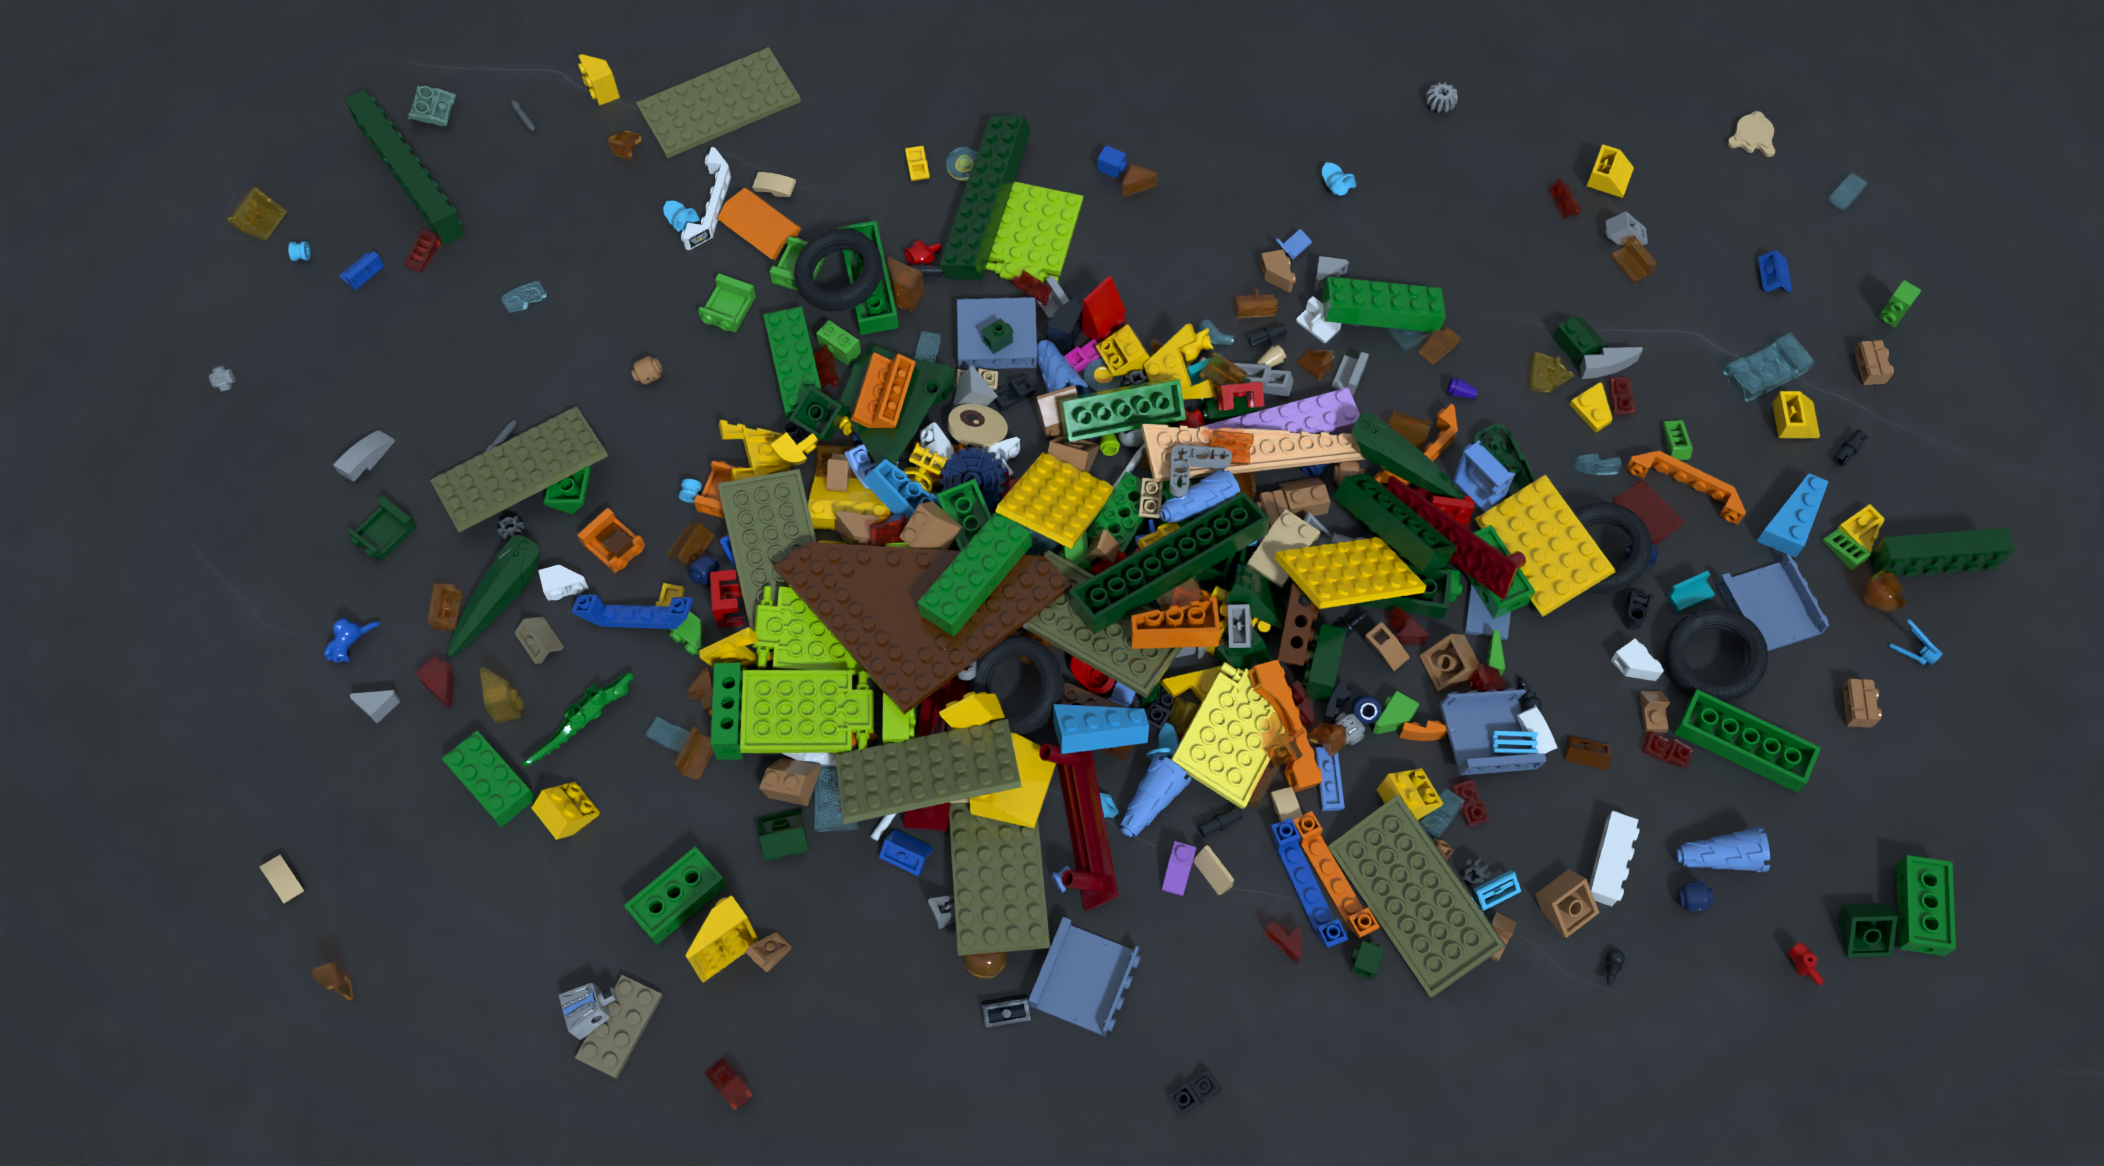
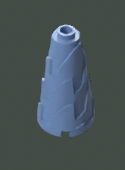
M1049 340L1039 341L1037 343V358L1047 393L1075 385L1077 395L1088 394L1087 383L1080 377L1073 365L1071 366L1054 343Z
M1225 468L1214 471L1213 474L1191 486L1185 496H1175L1164 502L1159 511L1160 517L1168 523L1198 518L1235 497L1236 493L1241 492L1239 485L1229 470L1224 472Z
M1157 753L1152 758L1147 773L1140 782L1136 794L1127 807V812L1120 823L1122 827L1120 831L1129 838L1133 835L1137 837L1160 811L1168 806L1176 795L1188 786L1192 780L1191 776L1185 779L1184 777L1187 772L1167 757L1160 761L1161 754Z
M1751 827V829L1732 834L1687 842L1680 845V849H1676L1677 862H1681L1683 866L1688 868L1766 872L1770 868V865H1764L1765 860H1770L1766 833H1761L1764 829L1763 827Z

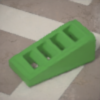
M1683 420L1663 421L1662 426L1669 456L1678 460L1690 459L1693 447Z
M1837 529L1822 540L1851 571L1865 562L1871 555L1867 549L1840 529ZM1838 537L1840 539L1839 541H1837L1836 543L1832 541L1833 539ZM1842 543L1845 544V546H1844L1843 548L1839 546V545H1841Z
M1494 630L1489 641L1485 678L1501 677L1505 670L1499 630Z

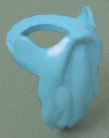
M1326 162L1322 167L1323 179L1334 195H1345L1349 188L1356 187L1355 177L1352 173L1344 174L1341 168L1334 163Z
M673 200L666 201V204H664V215L678 232L685 230L687 223L694 224L700 220L693 208L686 209L681 203Z
M1165 723L1160 731L1158 749L1150 750L1147 753V757L1151 761L1156 753L1161 754L1160 761L1165 757L1171 759L1178 747V736L1171 724Z

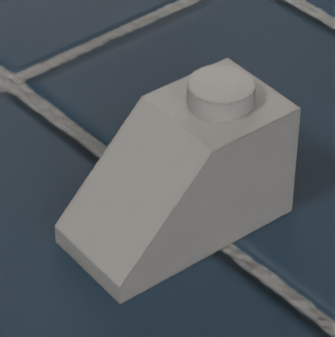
M1626 211L1606 220V236L1616 244H1648L1646 228Z

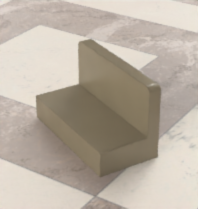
M544 617L523 619L515 631V635L535 664L542 663L549 652L561 651L564 648Z

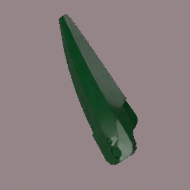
M1364 412L1359 416L1351 430V438L1360 447L1363 458L1379 465L1381 469L1438 496L1465 500V496L1447 475L1417 447L1394 431L1390 425L1371 413Z
M1500 423L1492 424L1475 435L1474 444L1480 440V445L1508 472L1515 473L1508 489L1510 496L1536 481L1524 452L1520 450L1513 433L1508 431L1504 425Z
M516 535L506 543L495 557L494 563L467 604L447 648V656L453 658L467 647L521 594V590L533 579L536 563L540 557V550L536 543L522 535Z

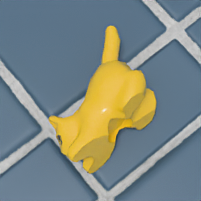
M1209 328L1196 332L1197 341L1180 349L1186 369L1191 366L1202 349L1207 351L1209 348L1213 349L1210 335H1207Z

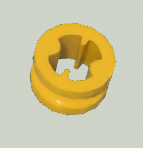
M847 416L844 417L839 428L845 435L852 434L854 432L853 427Z

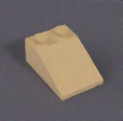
M1286 509L1273 524L1247 565L1282 588L1290 576L1274 559L1276 551L1316 546L1320 531Z

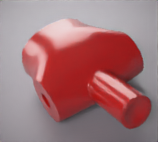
M917 240L911 247L904 250V254L910 264H920V262L929 264L935 258L933 252L941 250V245L936 243L927 246L921 240Z
M1185 407L1186 419L1176 421L1178 428L1180 426L1197 428L1206 425L1198 409L1188 412Z
M1803 942L1798 943L1789 950L1787 955L1792 959L1796 972L1799 975H1809L1817 986L1825 981L1815 969L1817 957Z

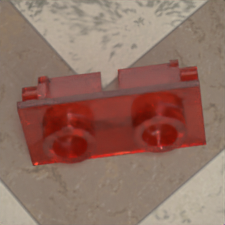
M1560 177L1549 191L1564 219H1567L1570 214L1574 216L1580 214L1581 207L1576 199L1572 198L1573 194L1569 184L1565 183Z
M1025 270L1022 271L1021 276L1013 278L1012 282L1015 287L1029 296L1035 297V300L1043 305L1047 304L1052 290L1050 286Z
M824 345L813 355L820 386L823 388L830 384L831 387H836L840 380L837 371L834 370V355L828 350L827 345Z

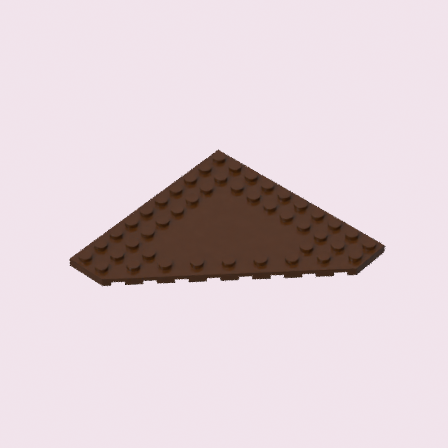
M806 542L773 566L777 574L904 715L1072 589V583L1045 556L1023 555L953 637L919 614L917 602L962 551Z

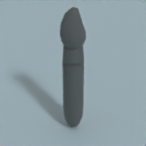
M511 100L513 110L516 111L526 127L534 131V124L516 100Z
M513 419L505 426L492 444L487 446L485 452L503 443L516 427V419Z

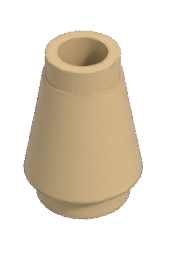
M1279 345L1271 346L1256 364L1274 367L1284 362L1283 359L1286 358V354Z

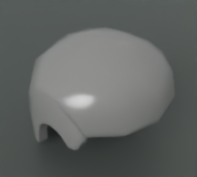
M1141 428L1118 432L1119 440L1125 446L1138 447L1144 443Z

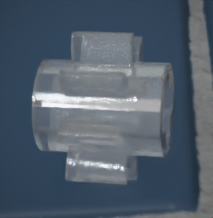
M224 365L212 369L213 373L209 374V379L213 388L219 387L220 392L232 388L231 384L235 383V378L231 369L225 370Z

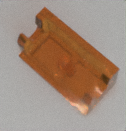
M434 583L428 623L433 630L456 629L463 594L461 590L456 589V585Z

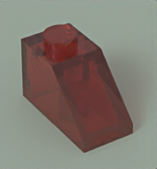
M882 515L869 526L871 546L901 541L902 539L899 536L908 523L907 515Z
M433 657L415 674L449 708L452 705L454 677L450 672L452 667L445 660L440 662L436 657Z
M1478 664L1470 680L1472 691L1476 690L1478 693L1491 689L1503 691L1506 687L1505 678L1500 675L1499 669L1484 664Z
M723 1057L704 1073L734 1110L744 1105L748 1098L753 1095Z

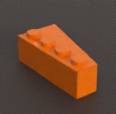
M1216 596L1210 597L1208 601L1199 602V600L1190 602V605L1178 607V605L1171 606L1169 610L1161 612L1154 610L1132 615L1130 626L1131 648L1217 647L1220 638V623Z

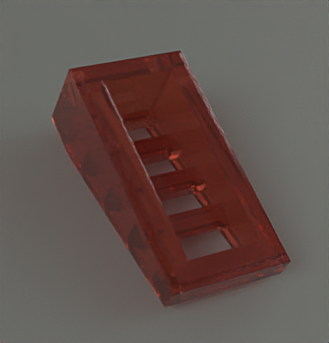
M422 229L404 265L422 272L442 244L438 235Z

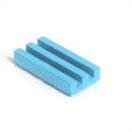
M1493 731V753L1538 754V750H1536L1538 732ZM1498 736L1531 737V741L1498 740ZM1498 744L1531 745V749L1498 748Z
M1510 870L1474 888L1473 891L1477 895L1478 906L1484 911L1520 893L1521 889L1515 872ZM1514 885V887L1504 891V889ZM1494 894H1498V895H1496V896H1494V897H1492V898H1490V899H1488V900H1486V901L1484 900V899H1486V898H1488V897H1490V896H1492V895H1494Z

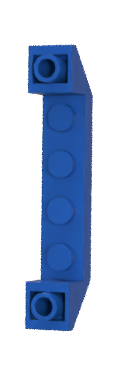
M578 594L572 613L600 627L677 629L688 617L693 599L673 597L669 607L604 605L597 595Z
M1292 818L1271 825L1277 854L1314 934L1326 948L1347 941V935L1339 918L1334 920L1299 845L1301 837Z

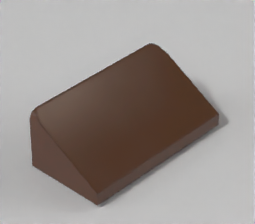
M1568 736L1565 761L1603 770L1609 768L1612 760L1611 745Z

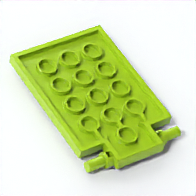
M1014 182L988 260L991 262L987 263L986 269L1000 274L1002 279L1038 286V283H1045L1046 279L1052 276L1058 283L1059 277L1057 276H1061L1083 203V196Z
M764 587L763 600L760 601V605H757L755 610L754 632L758 634V642L753 643L752 646L757 648L758 669H766L767 655H769L770 649H774L772 670H852V676L858 677L859 672L864 671L790 587H779L777 606H773V601L771 600L772 587Z
M743 670L741 753L852 752V733H856L858 751H863L867 748L869 733L874 732V692L869 690L867 673L865 671L858 673V685L856 690H852V670Z

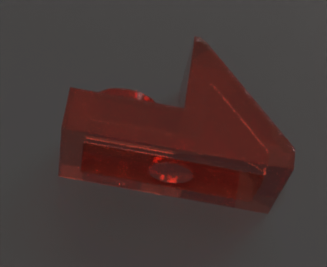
M1397 606L1392 611L1389 620L1395 629L1401 630L1396 636L1400 644H1425L1429 633Z
M1271 921L1266 926L1264 934L1293 962L1298 964L1303 956L1302 925L1288 936L1286 929L1278 923L1276 925Z

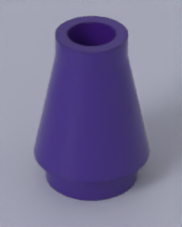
M1452 377L1447 387V393H1450V396L1474 400L1478 389L1459 377L1457 379Z

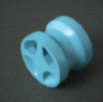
M307 241L289 243L288 250L292 261H298L299 259L304 261L310 260L311 251Z
M693 479L682 480V490L679 492V498L685 502L694 503L696 495H699L698 492L701 491L702 484Z

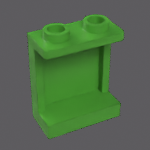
M788 236L787 248L778 266H772L770 270L772 283L798 291L794 279L795 263L799 253L808 242L800 238ZM825 257L817 264L814 270L813 280L815 279Z
M718 273L715 279L717 287L704 308L699 307V316L705 324H713L722 330L736 333L756 298L754 286Z

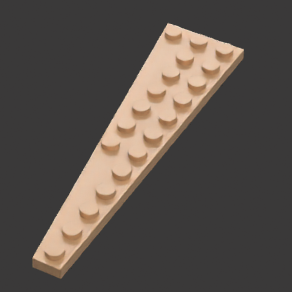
M1142 424L1141 426L1154 482L1170 481L1172 448L1177 445L1218 447L1230 450L1232 453L1231 464L1224 469V472L1229 470L1232 474L1365 459L1361 455L1358 444L1352 440L1351 434L1346 433L1329 435V433L1325 432L1309 434V432L1301 431V433H1290V431L1241 428H1220L1218 430L1208 429V427H1199L1197 429L1180 426L1176 428L1155 424ZM1179 454L1178 460H1182L1183 456L1182 454ZM1202 454L1196 456L1199 459L1207 458L1205 455ZM1190 466L1189 478L1207 477L1213 474L1214 471L1219 470V468ZM1181 468L1175 469L1177 473L1185 472V470Z

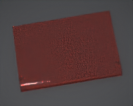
M1643 480L1613 499L1615 504L1632 510L1644 521L1650 532L1651 540L1655 545L1685 524Z

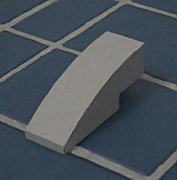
M1642 347L1603 348L1600 355H1584L1580 363L1581 378H1597L1619 372L1637 362L1643 349Z
M1232 363L1227 378L1228 381L1250 379L1251 383L1262 382L1263 393L1288 397L1294 381L1291 371L1271 370L1270 365Z
M380 430L375 431L353 445L333 466L339 474L355 482L365 469L370 471L392 446L395 439Z

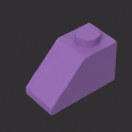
M1174 842L1162 891L1179 896L1184 895L1196 847Z

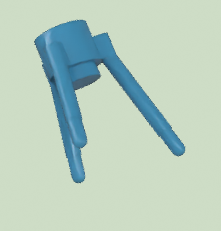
M1907 619V623L1911 626V631L1925 645L1919 651L1921 657L1892 643L1889 644V647L1917 660L1922 665L1926 662L1933 665L1943 653L1930 642L1910 619Z

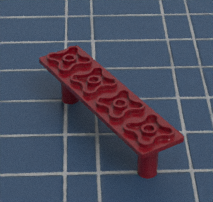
M1389 477L1386 488L1457 546L1449 561L1501 599L1506 598L1517 569L1526 564L1524 554L1520 551H1515L1505 556L1428 500L1432 495L1430 491L1419 486L1411 489L1396 477Z
M956 675L922 701L917 738L954 730L940 716L939 712L946 708V704L963 700V696L967 694L969 680H962ZM951 803L905 811L903 826L910 829L947 831Z
M1045 743L1040 748L1039 756L1043 761L1058 764L1077 870H1065L1062 874L1061 882L1066 888L1081 890L1084 910L1090 911L1119 897L1092 750L1061 754L1059 743L1056 745Z

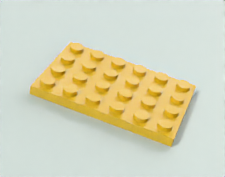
M1042 453L998 504L995 512L1072 549L1106 504L1115 487L1106 481L1091 476L1088 472H1082L1074 468L1069 463L1055 459L1050 454Z
M1546 475L1475 518L1480 529L1490 525L1493 526L1510 554L1515 551H1520L1524 554L1526 564L1520 569L1535 590L1531 602L1542 617L1615 573L1614 567Z
M1380 537L1276 551L1274 557L1278 564L1319 609L1424 593L1426 585Z

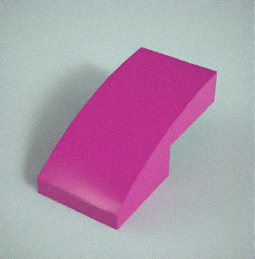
M1095 339L1081 349L1077 346L1064 356L1077 372L1103 359L1096 348L1098 343Z

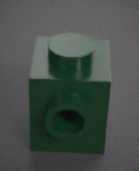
M1001 318L981 330L982 341L993 354L1013 343V329Z
M1362 941L1360 947L1355 946L1351 959L1355 961L1351 972L1373 980L1384 949L1376 942Z

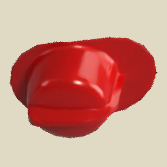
M1074 656L1071 659L1070 667L1072 674L1090 692L1100 695L1112 688L1114 679Z

